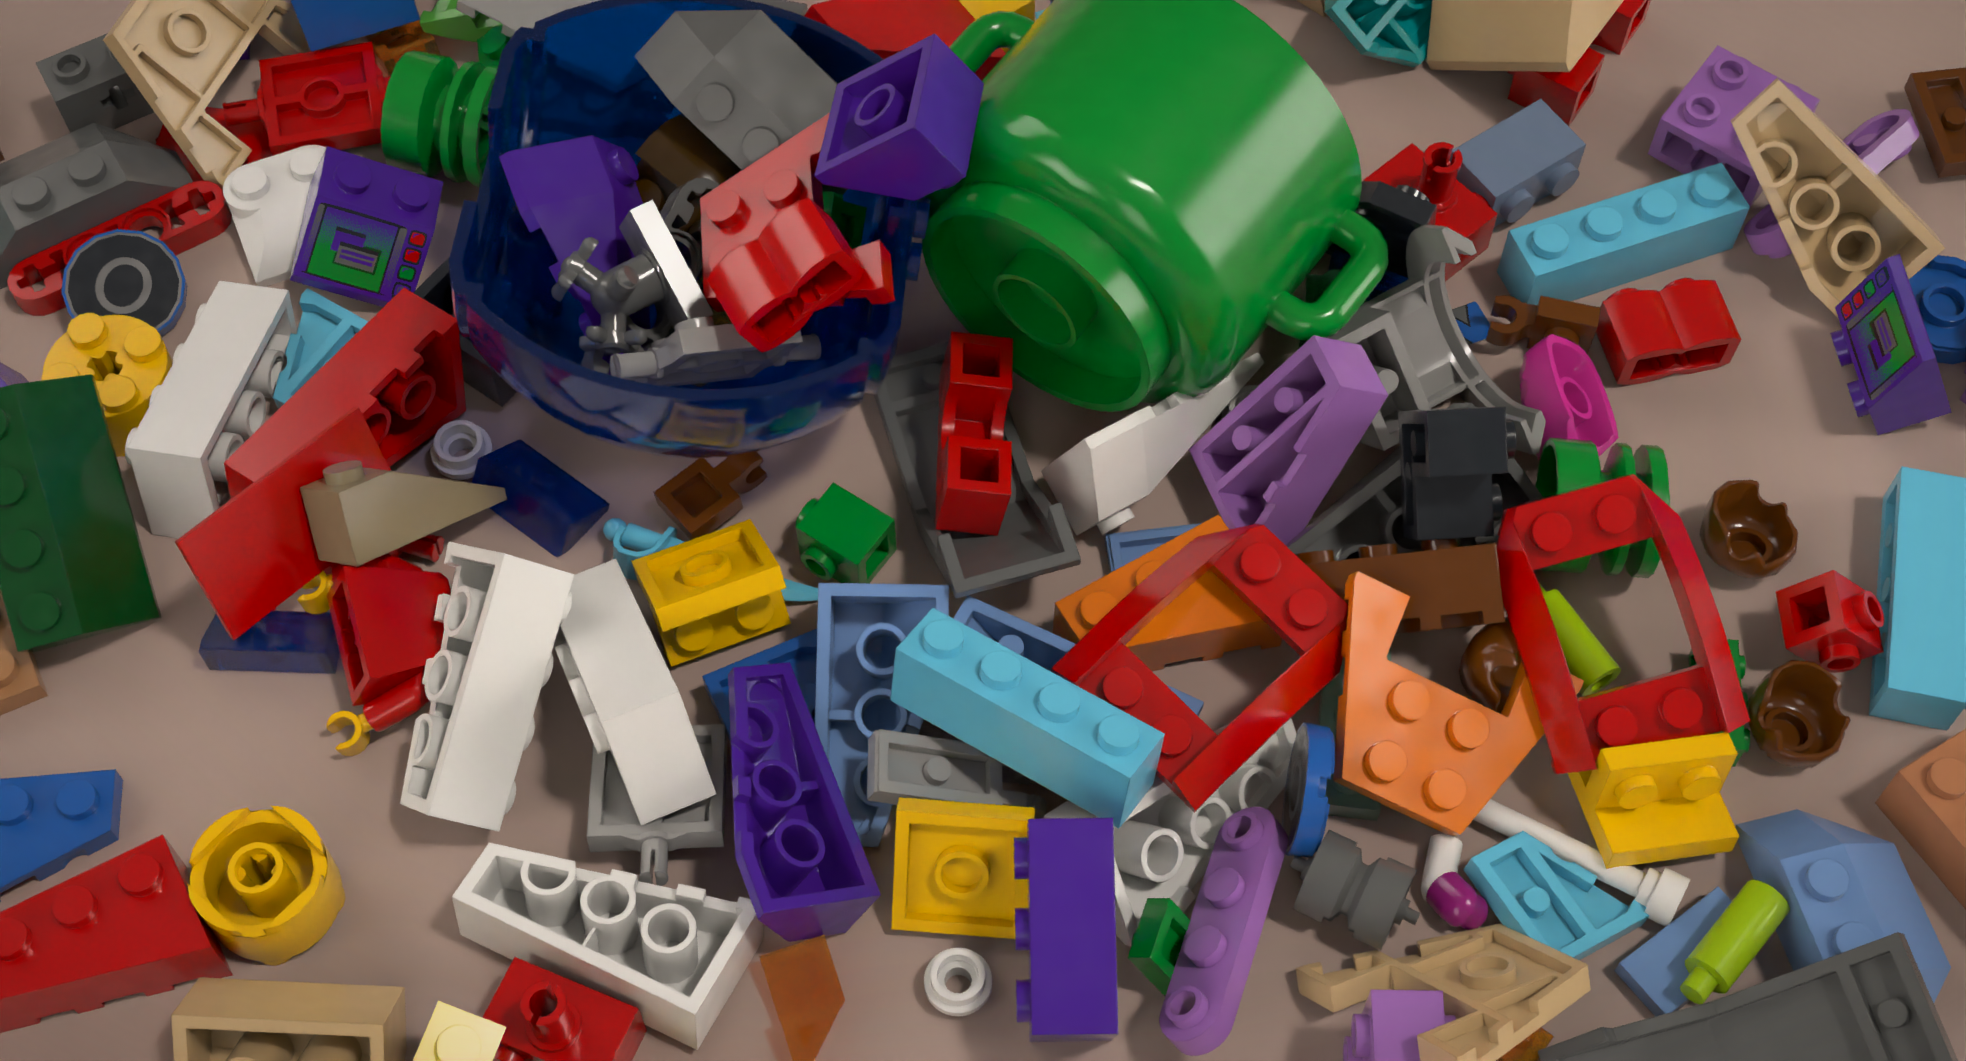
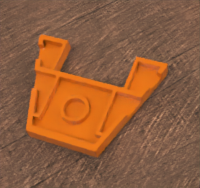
M1357 571L1348 576L1345 584L1344 600H1349L1347 630L1342 632L1341 656L1345 658L1343 695L1338 696L1333 781L1446 835H1461L1545 733L1543 724L1539 722L1522 661L1501 714L1389 661L1387 654L1410 596ZM1570 674L1577 695L1582 688L1584 680Z

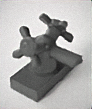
M653 200L631 209L619 226L635 257L606 272H602L587 262L599 241L593 237L585 238L579 250L573 251L570 257L568 256L563 260L561 271L558 274V282L551 290L552 297L559 302L572 283L590 294L593 307L601 315L600 327L587 326L586 336L579 337V347L587 352L597 349L600 352L609 354L637 353L639 345L647 341L648 331H626V318L628 315L658 302L674 331V326L679 322L698 317H712L714 315Z

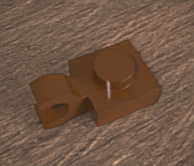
M1507 295L1495 296L1491 316L1505 318L1510 321V324L1491 321L1486 341L1493 345L1504 347L1514 345L1523 338H1528L1526 348L1530 349L1545 337L1554 334L1579 345L1588 355L1598 327L1601 307L1541 295L1538 305L1527 304Z
M746 442L733 450L725 460L714 468L701 456L653 493L657 504L682 532L692 540L711 533L742 510V501L737 493L753 490L768 476L759 466L764 462L763 458Z

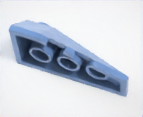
M818 583L815 727L862 847H879L894 805L867 801L868 739L875 730L879 729L919 735L924 721L923 718L890 700L895 651L898 645L932 608L949 616V585Z

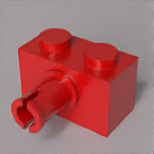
M1411 143L1363 181H1381L1395 188L1398 185H1406L1419 190L1428 197L1430 203L1437 205L1435 225L1448 227L1473 241L1477 251L1476 254L1472 256L1458 254L1461 262L1445 264L1446 282L1488 248L1498 213L1490 207L1483 196L1476 192H1471L1456 179L1463 160L1459 149L1453 153L1450 162L1451 153L1454 145L1450 143H1434L1429 145L1425 152Z
M514 957L482 1017L506 1027L493 1061H632L647 1032L639 1008L517 957Z

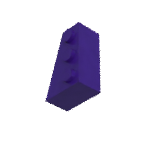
M1113 818L1028 819L1027 837H1014V880H1028V908H1015V950L1028 951L1029 979H1016L1017 1023L1029 1022V1042L1112 1041L1119 1034Z

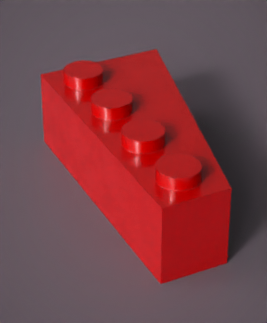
M403 288L224 462L230 499L355 406L360 408L389 467L437 433L443 425L466 411L458 319L408 289Z
M163 834L0 912V1033L39 1024L42 1017L75 1010L80 1014L105 1007V1001L143 992L146 996L175 990L174 984L198 979L199 977L224 978L233 975L216 935L197 912L189 898L188 884L190 885V875L186 865Z

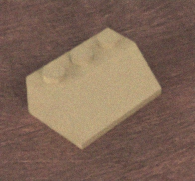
M1432 0L1427 63L1431 70L1570 72L1624 0Z
M199 977L171 1014L174 1061H405L406 1057L405 987Z

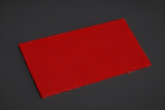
M355 406L175 541L232 640H236L271 611H275L276 607L334 563L322 561L318 558L300 487L324 478L323 470L326 467L344 461L358 460L362 462L364 468L391 471L359 407Z

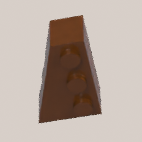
M1460 538L1421 541L1422 551L1402 554H1398L1397 544L1359 547V558L1339 561L1334 560L1333 550L1295 554L1343 600L1348 576L1357 571L1409 595L1410 599L1396 634L1505 622L1496 543L1461 547Z

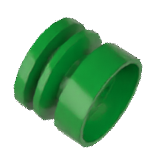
M415 50L405 52L396 63L388 81L382 107L381 142L387 165L426 177L439 175L443 169L445 176L452 182L462 183L469 181L474 186L483 188L496 186L505 173L499 156L513 150L517 134L519 91L515 74L508 67L492 65L485 68L481 62L475 61L463 63L460 69H458L457 63L448 56Z
M1549 438L1545 442L1535 479V487L1544 498L1634 474L1670 506L1668 465L1664 450L1659 446L1642 444L1633 456L1632 448L1628 444L1616 443L1611 447L1603 470H1601L1597 447L1592 441ZM1652 538L1598 552L1601 570L1610 576L1618 575L1622 572L1625 565L1626 571L1631 577L1649 578L1654 574L1660 561L1659 553ZM1592 554L1539 570L1582 573L1587 569Z

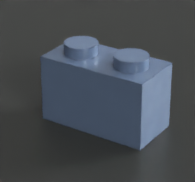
M1539 99L1453 149L1450 162L1453 153L1459 149L1463 160L1456 179L1471 192H1476L1483 196L1490 207L1498 213L1494 225L1496 227L1506 220L1509 223L1519 220L1531 209L1533 204L1550 194L1558 196L1566 192L1579 177L1580 172L1578 168L1586 144L1542 99Z

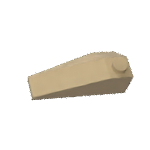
M1778 78L1730 120L1809 290L1837 318L1835 306L1886 258L1900 254L1908 279H1910L1945 249L1935 232L1902 198Z

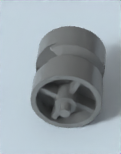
M1328 830L1315 856H1309L1308 860L1295 856L1290 865L1291 868L1302 872L1300 879L1303 880L1293 910L1321 923L1324 919L1331 922L1340 914L1347 916L1349 931L1354 933L1353 938L1381 951L1394 923L1400 926L1402 920L1416 925L1420 912L1409 908L1411 901L1406 899V896L1417 870L1390 857L1387 860L1379 858L1372 864L1367 865L1362 861L1361 848L1357 847L1358 842Z

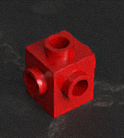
M1831 570L1776 591L1785 648L1795 656L1808 662H1815L1830 673H1839L1852 670L1860 665L1861 660L1884 652L1879 629L1884 625V614L1878 599L1871 591L1864 590L1837 571Z

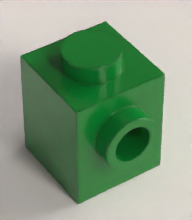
M834 482L820 499L812 498L802 508L796 520L795 528L801 561L811 573L823 580L834 578L840 583L870 584L897 550L895 519Z

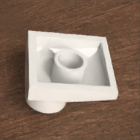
M305 145L243 165L231 172L224 182L223 195L232 214L257 286L267 287L290 279L309 185L326 147Z

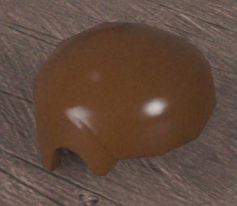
M1732 480L1725 482L1712 494L1704 512L1699 535L1705 553L1721 568L1740 577L1759 579L1778 574L1791 562L1797 550L1798 531L1790 517L1787 516L1788 508L1786 503L1771 504L1763 500L1759 493V483L1757 481Z
M1505 617V622L1485 625L1472 637L1462 655L1459 667L1461 684L1468 695L1475 702L1499 714L1502 713L1521 663L1520 654L1507 617Z
M1790 660L1767 674L1750 696L1747 708L1750 718L1748 724L1760 750L1765 751L1769 758L1788 767L1813 768L1836 754L1844 738V731L1848 728L1851 721L1849 716L1841 713L1837 699L1842 684L1837 677L1815 662Z

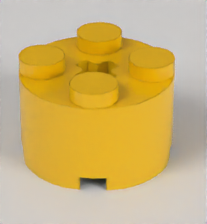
M84 313L70 321L67 332L51 347L44 362L41 381L92 374L96 381L115 453L119 457L125 456L128 434L133 428H138L149 408L153 389L157 385H162L172 367L173 359L159 332L146 322L125 315L99 316L95 313Z
M271 806L272 809L250 811L246 807L234 810L216 820L197 840L189 860L192 866L190 885L188 884L189 898L219 941L231 952L246 959L260 961L265 965L277 966L284 964L293 956L309 949L327 933L335 921L338 912L344 906L345 891L342 887L341 875L334 859L313 825L305 817L286 807Z

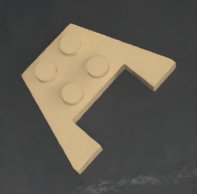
M131 0L103 41L203 180L215 183L223 190L226 178L231 172L243 165L252 149L205 112V108L257 33L284 56L310 52L295 11L290 9L291 4L283 0Z
M1502 924L1417 941L1418 954L1394 959L1378 950L1354 954L1353 968L1323 974L1320 962L1296 968L1299 993L1333 1013L1367 1000L1371 989L1443 991L1445 1015H1455L1456 1020L1417 1035L1420 1061H1496L1591 990L1588 964Z

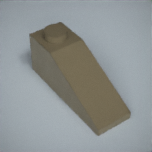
M358 460L344 461L328 466L323 470L324 478L300 487L319 560L351 566H360L507 500L505 488L364 468L362 462Z

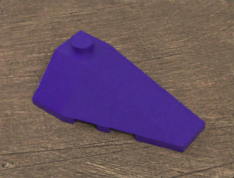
M591 135L512 150L499 156L519 213L529 232L531 233L541 228L558 259L557 263L548 267L556 283L558 282V274L561 271L563 260L568 256L570 257L573 251L579 250L582 241L588 237L595 238L599 243L587 262L602 272H606L635 257L619 228L628 212L643 204L635 183L639 178L638 169L626 149ZM572 283L568 291L581 303L585 310L579 316V326L584 336H586L587 326L599 327L601 315L593 307L590 294ZM649 307L630 315L631 320L638 327L650 329ZM613 354L606 357L603 356L602 359L610 365V358ZM609 368L607 375L612 379V375ZM634 387L621 394L646 399L654 395V388L637 390Z
M790 662L733 667L728 674L735 858L756 916L760 922L788 942L846 933L881 896V893Z

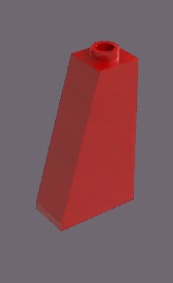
M829 0L811 5L790 38L835 82L840 83L934 33L949 47L966 27L976 19L959 0ZM1002 48L996 49L975 72L981 81L1006 54Z

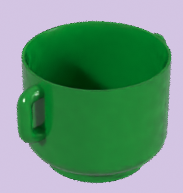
M1054 0L1036 21L1015 12L997 11L983 15L968 25L949 46L974 73L996 49L1009 48L1010 50L982 80L984 87L966 177L950 188H941L922 197V205L927 220L922 234V252L925 264L942 299L969 333L1013 338L1012 371L1039 389L1071 404L1105 412L1128 410L1140 402L1158 404L1175 392L1194 398L1209 392L1224 380L1268 325L1298 340H1309L1313 335L1325 338L1335 335L1349 322L1382 279L1388 266V245L1378 228L1364 217L1355 213L1362 189L1361 166L1352 133L1341 110L1321 79L1296 50L1268 24L1236 1ZM1333 243L1350 254L1351 258L1316 302L1306 303L1292 295Z

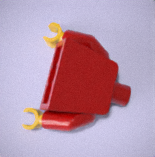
M389 553L360 566L336 565L333 567L332 573L328 575L322 571L302 587V589H313L317 586L319 588L315 592L303 594L297 599L302 608L310 614H322L330 609L352 706L363 705V712L359 715H355L350 711H339L332 714L327 721L326 728L331 733H336L348 725H355L353 737L346 742L340 743L335 748L345 756L358 755L366 749L370 741V730L374 729L377 732H383L415 714L430 702L425 693V685L422 684L426 660L434 658L441 650L444 633V623L434 621L438 595L443 593L451 595V588L448 578L442 573L423 571L421 567Z

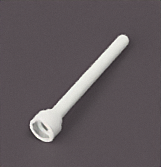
M1492 799L1487 802L1473 819L1508 837H1512L1522 831L1526 832L1549 846L1560 859L1567 862H1575L1598 876V880L1635 897V901L1646 907L1644 912L1649 915L1648 919L1665 927L1670 925L1691 880L1666 867L1663 873L1653 868H1649L1648 872L1645 873L1631 865L1606 869L1599 850Z

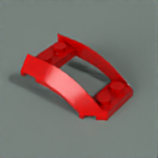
M1629 474L1504 510L1497 534L1499 539L1496 545L1503 608L1520 654L1539 722L1543 724L1552 757L1550 761L1554 774L1597 770L1595 762L1600 750L1603 748L1708 735L1720 731L1730 733L1750 721L1717 606L1680 515L1636 475ZM1652 538L1674 592L1696 665L1577 698L1553 620L1534 570Z
M1257 523L1196 537L1133 589L1051 668V672L1163 732L1165 736L1156 769V776L1195 813L1290 718L1339 675L1343 660L1341 656L1342 632L1347 630L1348 604L1265 525ZM1209 570L1301 656L1249 704L1219 735L1201 720L1126 646L1156 615Z

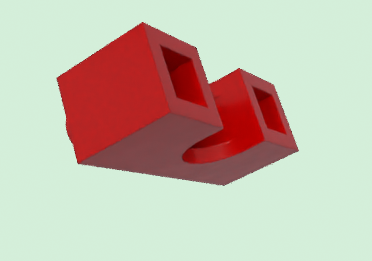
M1624 0L1591 44L1601 46L1620 55L1645 20L1651 0ZM1588 47L1570 72L1507 71V73L1513 75L1507 99L1524 108L1542 99L1570 126L1594 92L1605 55Z
M951 331L939 377L935 529L998 536L1011 497L1012 441H1004L1003 434L1007 405L1012 392L1013 338Z

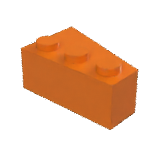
M1218 514L1055 602L1052 633L1076 644L1133 589L1196 537L1229 530V528ZM1209 570L1156 615L1126 646L1151 671L1164 669V665L1167 663L1202 657L1203 661L1222 658L1223 652L1260 645L1261 650L1281 646L1282 638Z

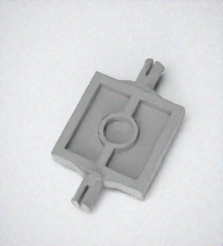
M698 317L677 323L674 326V333L667 338L653 342L651 348H648L646 352L613 354L610 358V372L615 382L635 379L637 390L751 378L773 365L777 367L784 366L786 362L817 360L821 354V343L815 333L801 335L799 330L781 345L761 353L737 333L733 324L714 325L713 318Z
M724 724L691 725L717 795L644 825H641L611 751L608 750L598 754L593 743L586 836L589 851L634 850L641 852L639 881L653 884V866L655 865L656 884L663 886L668 882V851L683 848L724 847L727 735Z

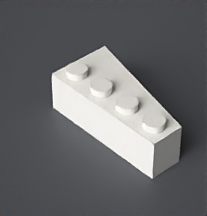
M219 281L208 302L200 305L196 314L195 325L185 343L177 346L173 356L172 367L162 385H157L153 389L149 408L138 428L135 427L129 432L125 445V458L127 463L132 465L152 535L179 539L223 506L227 499L230 498L224 462L264 424L266 416L265 397L273 398L279 373L284 370L287 364L285 352L290 334H297L289 290Z
M448 542L444 564L455 567L451 595L445 593L438 595L434 621L444 623L441 650L434 658L426 660L422 684L425 685L426 696L431 701L429 714L423 713L415 720L400 804L428 816L499 832L503 817L509 812L515 800L516 783L514 779L522 752L529 746L533 738L535 729L533 714L540 690L547 683L552 673V649L559 625L566 619L571 608L572 593L570 588L574 574L505 553Z
M613 559L575 574L570 588L572 593L571 608L566 619L559 625L554 649L598 754L608 750L611 751L640 824L644 825L717 795L679 690L617 560Z
M488 843L452 896L460 935L511 960L517 957L637 1007L640 1010L645 1025L696 1050L699 1049L764 940V924L758 920L751 899L739 897L737 902L706 896V889L678 884L677 889L640 882L638 881L637 874L615 869L611 870L610 875L576 868V863L572 860L494 843Z

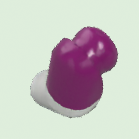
M1435 834L1429 840L1421 882L1422 897L1451 926H1461L1465 930L1479 928L1487 919L1488 904L1485 898L1476 894L1475 889L1458 874L1463 843L1458 838L1450 835Z

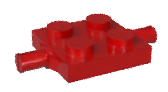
M372 41L259 60L261 83L257 91V98L222 104L227 127L262 121L268 133L269 148L272 156L305 145L328 146L344 150L382 143V107L391 76L384 77L383 72L378 67Z

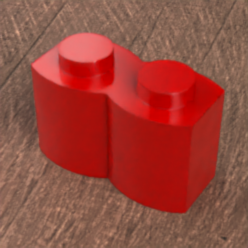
M808 197L781 209L765 226L758 239L730 250L711 271L707 281L737 333L763 353L781 345L794 336L807 323L813 312L823 309L843 297L856 285L865 270L832 218Z
M1680 278L1672 281L1660 291L1625 288L1614 292L1600 306L1601 310L1596 330L1617 384L1622 385L1647 383L1673 373L1692 374L1719 368L1731 362L1742 340L1716 281L1694 280L1692 278Z

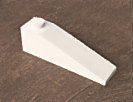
M1255 353L1241 360L1232 372L1209 392L1194 398L1175 392L1152 407L1149 405L1083 439L1043 468L1041 473L1058 503H1062L1065 515L1075 534L1079 535L1097 525L1101 534L1104 535L1133 519L1135 516L1130 506L1153 491L1264 364L1260 354Z
M1291 718L1231 775L1195 813L1155 775L1152 787L1120 828L1114 826L1116 935L1125 945L1131 946L1132 937L1138 927L1147 898H1170L1182 912L1192 903L1196 896L1191 890L1205 874L1218 832L1232 814L1248 807H1263L1267 809L1286 785L1288 766L1297 735ZM1228 725L1214 730V732L1219 735ZM1069 800L1044 815V818H1099Z

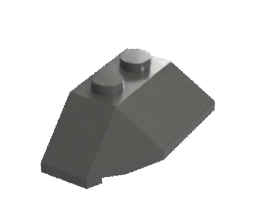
M762 10L675 11L634 56L670 102L741 170L830 113L838 84ZM822 184L823 192H835L844 195L848 190Z
M94 122L1 163L0 289L8 286L7 280L10 271L22 260L179 187L192 183L193 180L177 152Z

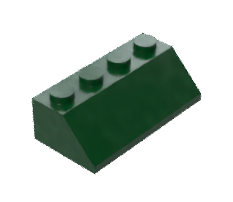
M92 374L0 387V590L18 652H38L162 617L96 381Z

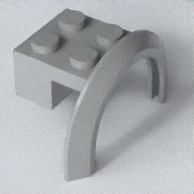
M1423 225L1415 229L1410 234L1406 246V267L1409 280L1363 303L1341 330L1335 335L1327 337L1362 345L1388 393V397L1359 442L1385 451L1399 443L1398 411L1431 409L1459 393L1465 403H1472L1475 407H1506V420L1511 419L1515 425L1516 450L1535 455L1540 451L1546 424L1542 411L1515 402L1491 380L1470 350L1453 314L1445 284V264H1457L1461 262L1458 254L1472 256L1477 251L1473 241L1448 227Z

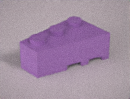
M1313 335L1189 449L1213 501L1229 529L1257 523L1262 524L1285 545L1304 530L1388 397V393L1362 345Z

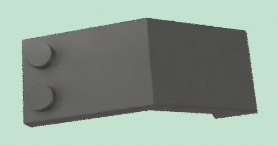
M948 342L867 363V375L918 532L956 599L1081 564V557L1062 503L1051 505L1033 479L1008 405L1003 440L1012 441L1011 497L998 536L935 529L939 377Z
M1899 932L1711 1002L1614 1028L1600 1027L1538 1051L1541 1061H1958L1905 935Z

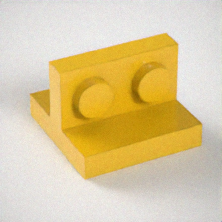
M751 519L631 561L638 583L648 601L666 658L671 667L791 624L781 592L782 589L786 588L780 565Z
M1724 732L1603 748L1600 750L1595 762L1597 770L1568 773L1606 869L1730 852L1733 850L1739 834L1720 794L1721 788L1738 755L1729 733Z
M899 797L896 809L891 929L1015 939V908H1028V880H1014V837H1027L1028 819H1034L1035 808Z

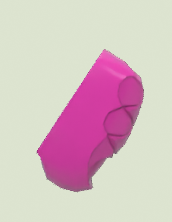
M1549 335L1536 343L1523 355L1524 360L1519 372L1521 405L1541 410L1546 420L1540 451L1536 454L1538 460L1540 459L1544 444L1549 438L1592 441L1597 447L1598 456H1600L1619 438L1615 417L1602 381L1592 360L1579 345L1560 336Z

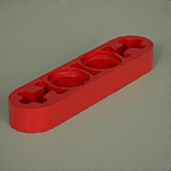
M210 181L188 183L36 253L16 264L10 271L7 280L9 290L18 306L25 313L32 316H45L55 313L66 307L62 295L63 275L60 270L66 267L75 250L93 236L116 229L141 231L150 226H158L163 228V233L158 239L163 241L175 256L217 237L231 224L232 214L223 195V190L217 184ZM205 205L210 210L205 214L199 215L195 209ZM176 216L182 225L177 228L174 227L171 221ZM43 281L46 287L35 292L32 285Z

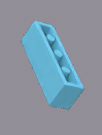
M1721 162L1511 229L1506 238L1497 273L1510 296L1521 302L1538 305L1540 295L1566 301L1577 300L1732 249L1750 206Z
M1901 466L1883 496L1876 598L1884 614V625L1879 628L1884 652L1872 656L1869 716L1947 731L1963 709H1966V478Z
M932 608L898 645L895 651L890 698L892 702L1099 818H1113V826L1120 828L1152 787L1165 736L1163 732L941 611Z

